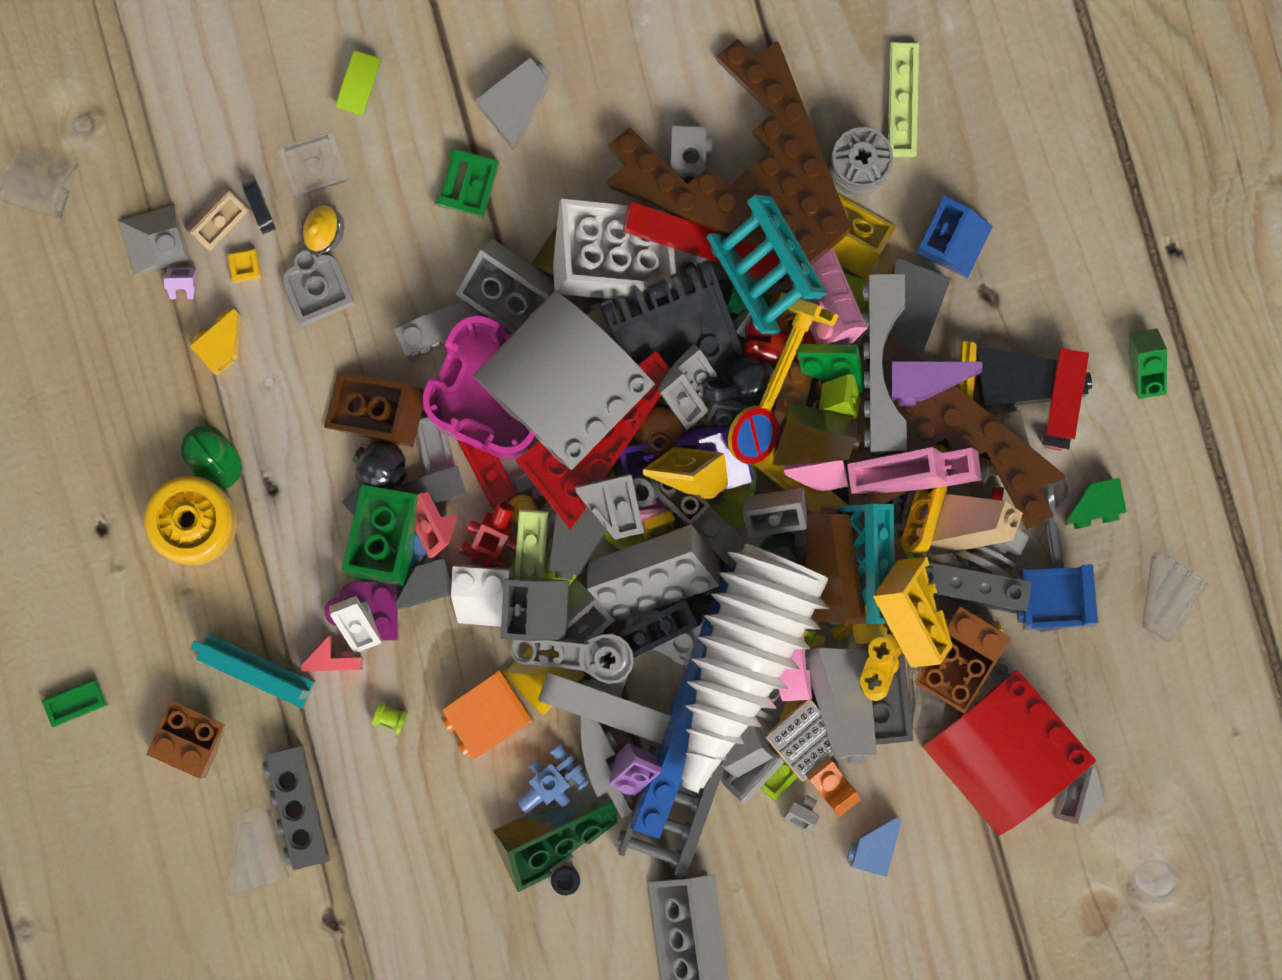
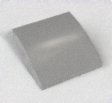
M695 345L690 347L677 360L658 389L686 430L709 411L705 406L709 400L702 395V384L708 378L717 377V374L701 350Z

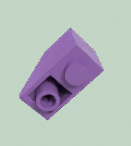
M628 743L616 754L609 785L619 789L624 794L635 796L661 773L662 767L654 754Z

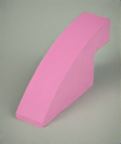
M931 447L847 464L852 494L921 490L982 480L978 451L972 447L946 453Z

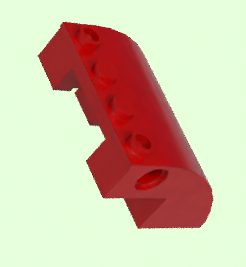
M1019 670L1011 671L973 704L966 714L960 712L921 746L998 836L1011 830L1046 805L1097 761Z

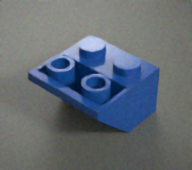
M944 196L915 254L968 279L993 226L971 208Z

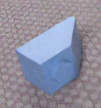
M892 817L859 836L856 843L851 842L847 860H851L850 866L887 877L902 819Z

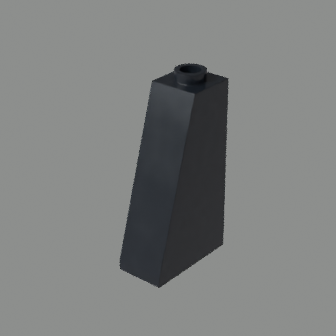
M984 347L977 348L976 362H982V372L977 374V377L979 378L980 406L983 409L1048 402L1051 400L1057 360ZM1086 372L1082 398L1089 394L1088 390L1092 389L1090 372Z

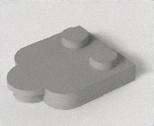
M304 250L295 255L293 267L289 268L284 274L283 284L301 327L355 305L339 264L332 256L311 255L309 251Z

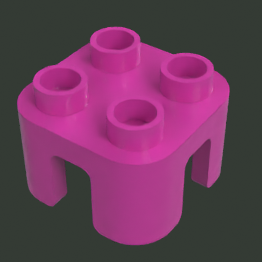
M472 316L461 320L451 330L445 344L448 352L437 378L431 376L423 394V406L427 416L440 432L498 458L516 460L536 445L538 439L521 422L511 417L472 376L512 335L506 333L502 325L494 320L482 316Z

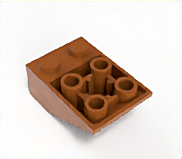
M957 606L946 623L953 646L941 664L923 666L914 683L966 714L1011 637L962 607Z

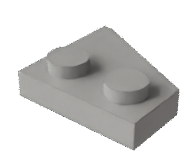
M631 474L574 487L577 495L615 540L644 533Z

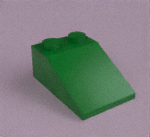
M361 485L341 569L351 577L405 586L413 557L418 495Z

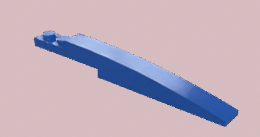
M725 566L723 572H734V570L732 571L730 568ZM722 577L720 586L717 587L715 593H726L729 584ZM714 597L707 615L719 614L721 605ZM706 618L698 637L712 635L714 626ZM699 639L696 641L671 706L669 715L672 718L656 757L662 767L661 773L645 786L630 824L631 829L657 839L661 836L679 786L684 781L681 778L690 733L686 729H691L693 712L685 707V705L695 704L697 693L687 682L700 680L701 669L691 659L705 658L707 647Z

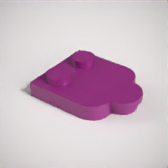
M384 582L348 583L341 589L339 597L331 599L325 606L324 614L327 621L337 626L330 615L329 606L357 596L360 603H368L381 641H399V619L396 606L398 585Z

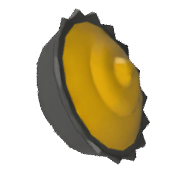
M319 201L318 204H312L311 209L305 212V218L301 221L302 228L299 231L302 236L300 243L304 245V251H309L311 255L317 254L320 256L322 253L335 249L340 244L345 229L344 219L337 211L336 206L332 205L329 201Z

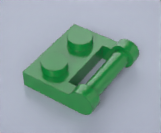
M450 149L447 157L450 160L440 196H436L434 205L484 218L500 163L497 160ZM467 163L468 167L459 199H452L451 195L460 164Z

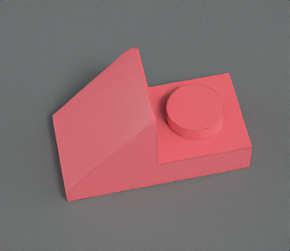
M429 492L418 495L415 531L428 557L433 558L450 543L458 515L441 517Z
M329 635L301 665V671L363 670V658H356V653L341 652L338 653V658H334L333 636Z

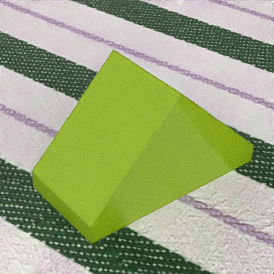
M848 374L823 383L819 410L858 419L861 395L854 375Z

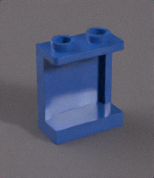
M1093 564L1081 565L1076 568L1037 570L1022 568L1018 572L1019 576L1014 577V579L1032 582L1027 611L1016 610L1017 621L1022 623L1023 630L1094 627L1098 623Z

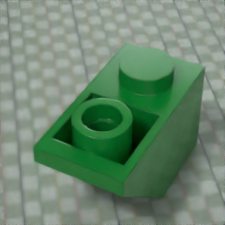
M1158 328L1129 333V357L1138 399L1167 395V347Z
M1120 478L1087 485L1064 519L1065 526L1073 524L1074 529L1092 526V520L1102 519L1103 524L1119 521V515L1127 512Z

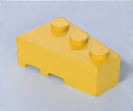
M927 556L898 560L873 595L889 629L892 631L911 667L939 665L953 646L943 610L937 611L933 594L937 593L935 583H929L925 567L929 566Z

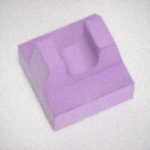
M197 267L167 268L163 279L164 289H167L170 299H176L178 295L177 289H184L187 292V299L194 298L198 278Z

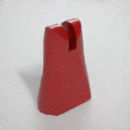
M748 323L746 337L753 341L745 343L744 354L749 357H755L762 362L767 360L769 364L776 366L791 331L782 330L778 334H761L753 323ZM810 329L808 332L805 331L800 344H816ZM796 352L793 361L799 363L798 354Z

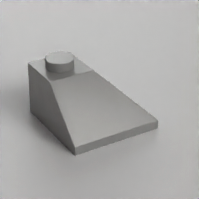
M175 205L119 221L134 276L190 261Z

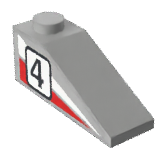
M462 301L419 317L394 329V332L407 359L411 360L445 344L451 330L461 320L472 316H484L482 312L469 303Z

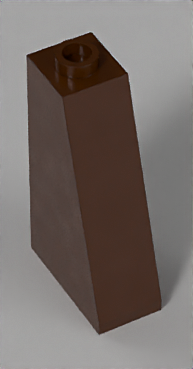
M821 507V512H808L805 568L828 578L820 598L830 608L815 609L811 619L839 624H866V612L862 596L851 515L839 514V508Z

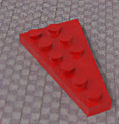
M656 351L638 365L655 385L572 470L559 462L540 441L516 459L517 464L570 531L587 508L586 504L575 492L574 487L607 478L661 397L658 389L670 368Z

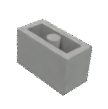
M803 488L745 497L742 512L749 538L807 529L809 511Z

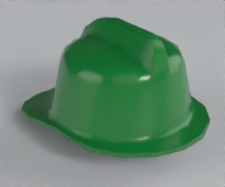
M200 426L190 430L183 438L181 456L195 476L207 479L222 489H227L237 482L242 471L241 459L219 431L209 426Z

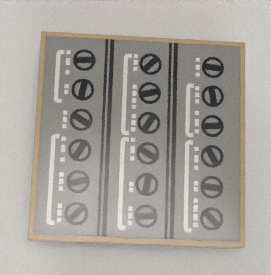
M811 699L804 700L764 735V738L802 782L807 778L806 775L834 754L820 710Z

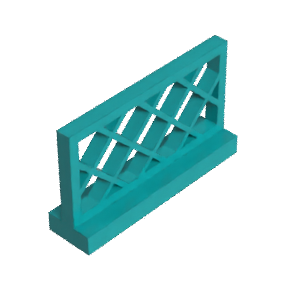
M894 504L831 506L839 508V512L843 514H850L852 528L854 527L859 533L854 544L857 561L860 564L858 567L860 577L866 572V588L861 583L864 602L866 601L867 608L866 624H887L873 595L895 565ZM864 511L865 528L858 521ZM864 541H865V558L863 557V555H862V554L860 553V551H859V548H860L861 545L864 543Z
M208 633L204 642L194 640L190 648L199 652L196 660L302 709L315 684L314 681L211 633Z

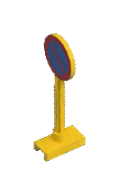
M781 293L779 300H780L782 297H784L786 294H785V293ZM802 299L797 300L787 309L796 314L791 324L793 328L760 405L744 409L736 416L730 426L728 447L732 456L738 461L745 464H755L763 461L770 455L779 435L778 422L771 410L805 331L808 332L812 321L834 326L839 315Z

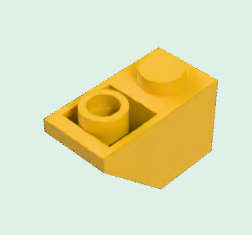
M232 309L230 312L228 310L222 312L215 319L216 324L208 331L203 329L193 338L194 343L190 346L216 376L239 358L242 316L235 309Z

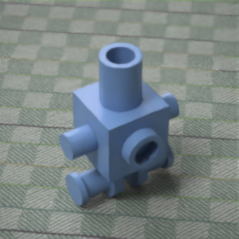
M562 744L550 752L551 756L553 755L560 763L557 767L551 763L544 768L538 760L529 766L535 774V777L529 781L532 787L516 799V802L526 814L542 801L548 805L555 799L561 808L568 804L571 800L564 791L570 787V784L567 782L570 778L577 784L579 790L590 782V779H587L581 772L582 766L579 764L576 767L572 762L575 759L574 756H568L562 748ZM563 768L568 772L565 777L559 772Z

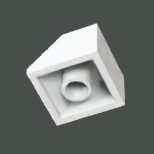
M472 565L453 566L451 598L457 622L461 624L501 627L503 581L508 577L514 576L515 569Z

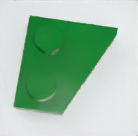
M799 345L797 354L801 373L826 382L848 374L854 375L859 392H864V376L858 345Z

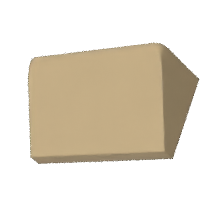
M223 188L185 229L210 252L243 218L249 209L228 189Z

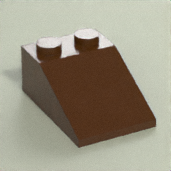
M337 372L324 428L414 447L423 410L424 390L409 383Z

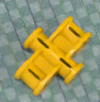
M888 624L878 625L874 640L871 641L868 647L869 658L860 677L863 694L872 701L882 700L886 697L893 675L899 668L898 657L902 651L894 635L889 634ZM875 679L878 680L880 686H875L871 690L868 683L873 684Z

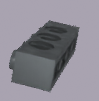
M304 746L267 754V761L263 762V769L266 778H271L274 789L270 790V799L273 808L278 807L280 819H276L280 837L285 836L287 847L283 848L286 864L291 865L292 870H297L331 861ZM287 771L292 772L296 778V783L292 788L284 787L281 782L282 775ZM293 800H297L302 804L303 811L299 817L292 816L288 811L289 803ZM299 829H304L309 834V842L305 846H301L295 841V833Z

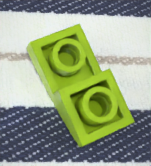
M354 49L338 96L336 108L360 116L364 115L382 58Z

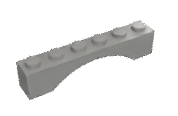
M905 274L869 275V283H863L864 301H869V312H864V321L867 326L866 330H870V341H864V359H870V371H864V388H870V400H864L865 418H870V429H865V447H871V455L901 454L907 452L906 420L898 412L888 394L883 378L882 364L888 334L896 319L905 309Z

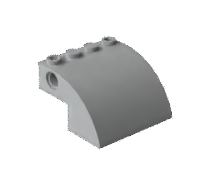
M557 291L472 375L511 417L521 422L559 462L571 470L655 385L610 336Z

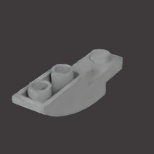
M581 716L582 752L590 782L597 797L606 792L609 793L622 818L632 813L630 806L634 805V802L630 795L624 794L619 789L609 785L614 763L607 764L605 760L615 755L613 748L618 745L610 731L604 733L600 722Z

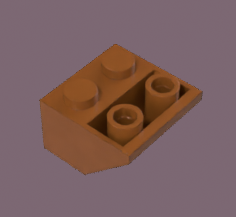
M794 361L791 363L771 410L776 417L779 429L789 402L819 409L822 384L826 382L801 373L800 363Z
M171 700L146 755L199 779L206 778L217 754L225 724Z

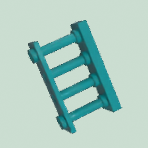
M754 195L747 201L752 210L751 217L729 236L710 233L707 239L712 246V253L720 260L752 316L755 328L761 334H778L782 331L775 320L779 315L801 297L803 299L820 300L827 294V291L772 196ZM758 225H761L766 234V240L741 260L734 246ZM774 248L780 258V264L755 284L748 270ZM788 273L794 282V288L769 308L762 294Z

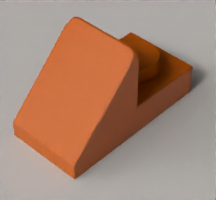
M829 757L806 775L838 818L861 801L858 792L846 780Z

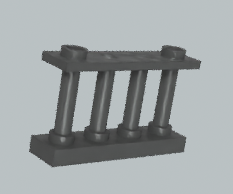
M930 562L929 566L925 567L929 583H935L937 593L933 594L934 599L1017 614L1016 610L1027 611L1032 585L1030 581Z
M657 743L656 748L650 746L648 752L657 757L661 744ZM720 764L718 765L712 777L709 778L704 786L701 795L696 794L693 796L678 790L674 801L691 807L690 810L695 812L692 823L686 821L684 824L667 818L663 829L681 835V838L685 840L682 851L676 849L674 852L632 837L633 829L630 828V824L644 791L643 788L640 791L627 831L621 830L615 845L620 848L619 855L624 856L628 847L671 863V866L675 867L674 875L686 878L724 768Z

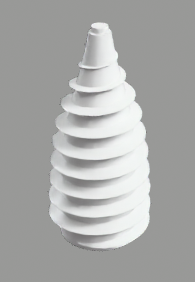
M746 543L742 552H727L737 565L734 572L719 573L729 585L726 593L711 594L721 605L719 614L703 615L714 626L711 636L697 637L707 647L705 658L691 659L701 669L700 680L687 682L697 693L696 703L685 705V707L693 712L691 729H686L690 733L688 750L685 753L686 760L681 779L684 780L682 783L683 787L697 793L700 788H704L721 761L727 760L726 755L734 744H744L741 734L747 727H762L755 717L761 708L776 709V706L768 696L774 689H789L780 678L785 669H800L791 656L796 649H811L801 638L806 629H821L811 619L814 610L830 609L820 598L828 581L827 577Z

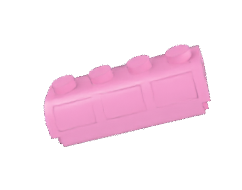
M832 248L812 265L827 294L820 300L803 299L802 297L800 299L819 305L822 309L839 315L834 326L812 321L809 329L813 334L816 344L851 345L867 329V326L835 251ZM787 273V275H788V277H789V279H790V281H791V283H792V286H793V285H794V282L792 281L791 277H790L789 274Z

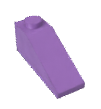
M892 362V401H898L899 406H916V401H924L981 373L982 362Z

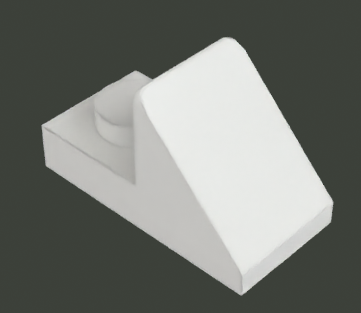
M357 596L329 606L332 619L354 653L381 644V638L367 602L360 603Z

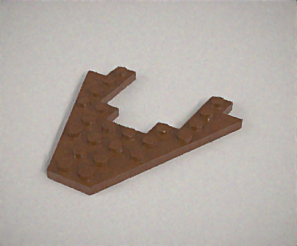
M736 39L719 53L716 59L771 114L752 130L753 136L769 152L730 185H727L710 167H707L687 184L629 127L608 144L609 150L625 166L607 180V185L610 189L726 236H729L752 216V210L747 203L754 195L772 196L811 265H813L851 233V226L780 43L776 41L756 57L739 39ZM758 225L740 242L756 248L766 240V234L761 225ZM773 248L769 253L778 257Z
M893 335L887 338L882 364L883 378L891 400L892 362H926ZM863 349L859 351L864 376V371H870V359H864ZM953 386L924 401H916V406H899L898 401H892L898 412L906 420L907 452L930 448L944 440H947L952 451L972 447L978 451V455L986 452L1014 507L1023 513L1021 520L1026 530L1054 517L1041 490L1064 479V474L958 387ZM864 388V392L860 393L861 403L857 431L861 432L862 435L858 449H852L849 460H846V465L891 456L871 455V447H865V429H870V418H865L864 400H870V388ZM847 465L849 506L884 504L907 492L852 494ZM865 511L858 519L863 528H865ZM853 527L854 541H856L859 533ZM894 532L896 563L898 560L908 559ZM864 541V543L861 545V547L859 548V551H860V553L863 555L864 558H865V541ZM866 572L860 577L861 581L866 579Z

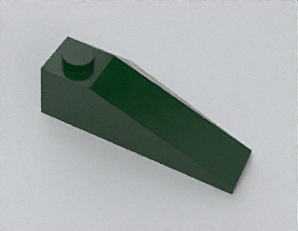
M607 799L518 818L493 830L499 854L517 892H520L545 880L552 874L550 869L562 860L568 862L574 857L573 851L582 844H591L618 822L613 801Z

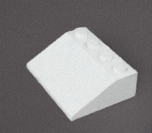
M560 199L553 262L555 291L563 295L616 299V297L622 295L624 299L634 301L632 292L639 288L645 302H649L644 286L664 278L673 295L674 290L669 277L676 273L674 248L622 232L627 205ZM652 208L671 215V213L664 211L662 209Z

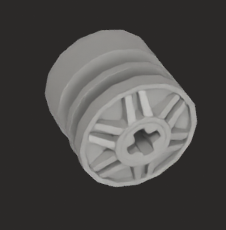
M868 127L853 128L843 133L835 144L829 162V171L835 186L845 194L855 197L868 196L877 191L884 184L893 163L892 147L884 135L878 130ZM858 154H862L863 158L868 157L866 164H862L861 160L856 161Z
M1017 529L1013 541L967 549L969 550L968 552L964 550L956 551L951 556L961 562L968 570L1010 577L1009 573L1000 568V566L1008 569H1014L1015 564L1005 555L1006 553L1021 555L1029 537Z

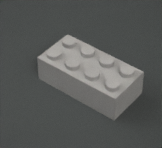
M689 525L588 562L587 590L617 623L719 587L720 559L696 529Z

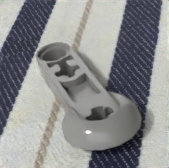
M614 634L600 635L587 641L567 639L545 641L515 640L511 646V655L518 663L582 670L597 680L608 684L624 680L631 672L634 664L633 650L629 643L622 637ZM521 642H527L531 645L532 655L530 657H524L519 652ZM553 646L554 650L559 652V656L555 657L554 660L552 654L543 653L539 655L540 650H548ZM609 652L612 653L611 657L615 656L616 660L610 666L607 665L608 661L605 662L603 657L609 654Z

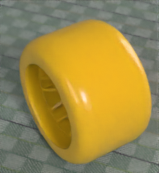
M180 476L163 483L151 495L144 512V528L151 545L163 557L183 565H203L217 559L229 548L237 530V514L232 500L218 485L198 476ZM187 512H193L195 522L192 526L185 528L181 522L182 516Z

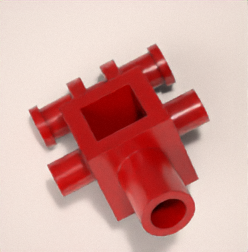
M499 501L493 514L487 512L482 524L470 520L466 530L476 534L472 545L464 541L459 554L473 558L472 562L477 563L478 560L482 561L485 567L504 568L508 560L499 558L503 548L514 552L517 547V540L509 537L514 525L509 522L514 507L508 502Z

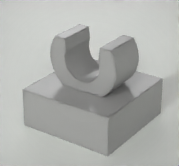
M806 795L801 805L794 802L783 820L810 833L820 815L812 811L817 800Z

